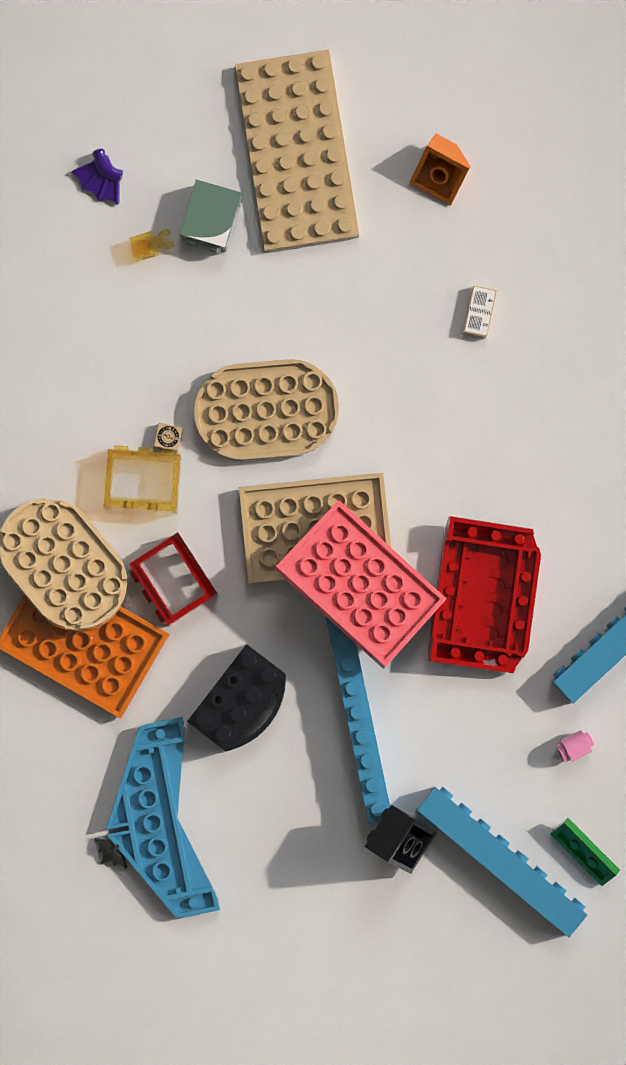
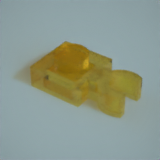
M162 230L156 237H154L152 231L130 237L136 261L139 262L160 255L158 248H173V241L169 243L163 241L165 236L171 234L170 230Z

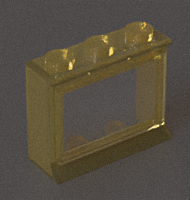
M114 445V449H108L103 504L105 509L148 510L149 512L165 511L178 514L182 456L181 454H176L177 450L162 449V453L152 452L153 448L138 447V451L128 450V446Z

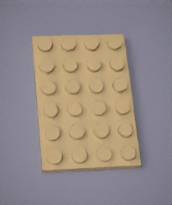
M383 473L239 487L248 584L285 580L274 568L338 500L391 547Z

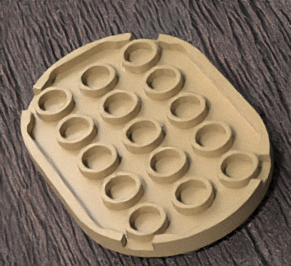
M295 359L240 363L223 367L214 372L200 388L194 407L195 423L204 442L216 453L233 460L290 457L314 451L332 434L339 413L337 392L328 376L316 366Z
M40 498L22 504L5 520L0 531L1 564L11 580L48 622L66 630L86 631L103 625L118 612L124 601L127 589V574L124 564L117 552L81 510L63 500L57 501Z

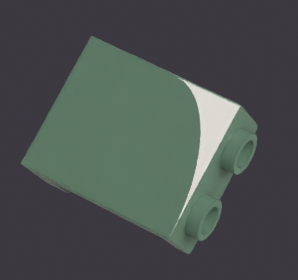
M196 179L179 233L180 238L184 240L183 243L197 247L198 244L207 246L206 249L214 253L226 252L238 207H240L243 199L242 192Z

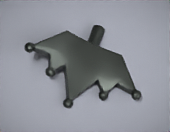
M94 839L100 846L98 852H103L101 864L113 861V866L120 864L127 869L124 855L118 851V844L113 847L108 840Z

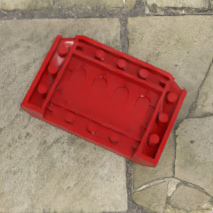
M453 516L448 517L437 582V590L447 599L433 614L428 646V661L514 673L515 668L521 659L525 657L529 649L540 569L541 552L539 547H537L533 529Z

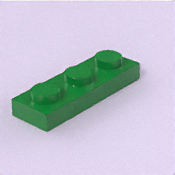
M569 818L565 819L550 833L601 886L605 885L619 873L620 869Z

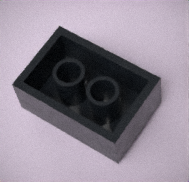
M391 804L389 808L382 812L380 823L376 829L369 833L364 847L386 862L411 874L437 832Z

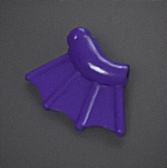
M103 148L94 150L92 153L94 160L74 169L72 174L80 180L81 189L92 192L97 197V201L106 199L118 205L120 202V181L123 176V170L117 169L112 165L108 155H105Z

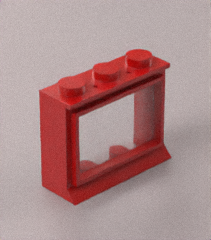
M178 532L129 563L132 569L128 572L135 583L139 581L142 583L145 589L141 592L148 603L154 602L158 608L155 614L162 624L167 622L169 626L218 595Z

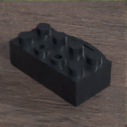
M246 644L187 722L225 752L239 748L264 732L277 715L284 697L286 674ZM272 693H277L276 705L267 721L254 734L246 739L242 738V732L250 728L261 717Z

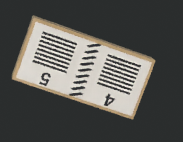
M473 285L463 333L487 338L497 290Z

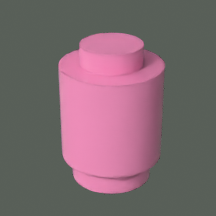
M580 730L560 740L561 743L556 745V748L562 760L566 763L568 761L573 762L591 753V746L594 743L588 732L583 733Z

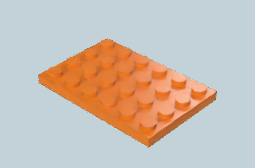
M24 595L0 635V650L121 719L170 634L122 606L109 621L94 629L86 631L62 629L48 622Z

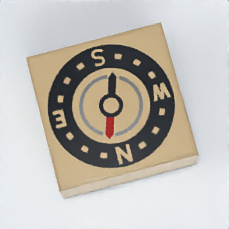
M159 423L154 447L178 452L183 427Z

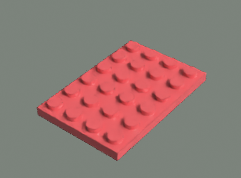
M339 500L274 568L382 669L391 662L447 599Z

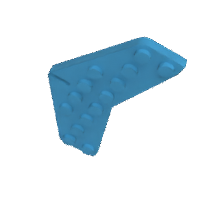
M183 717L145 724L138 729L106 830L129 826V830L107 834V836L115 845H119L118 849L172 914L179 918L220 910L218 896L178 820L185 734Z

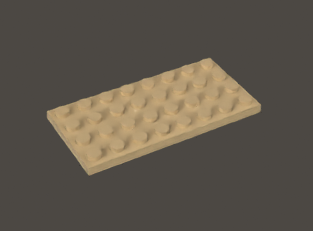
M329 49L235 64L265 252L359 237Z

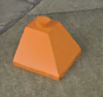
M435 133L426 146L409 183L452 205L471 166L457 144Z

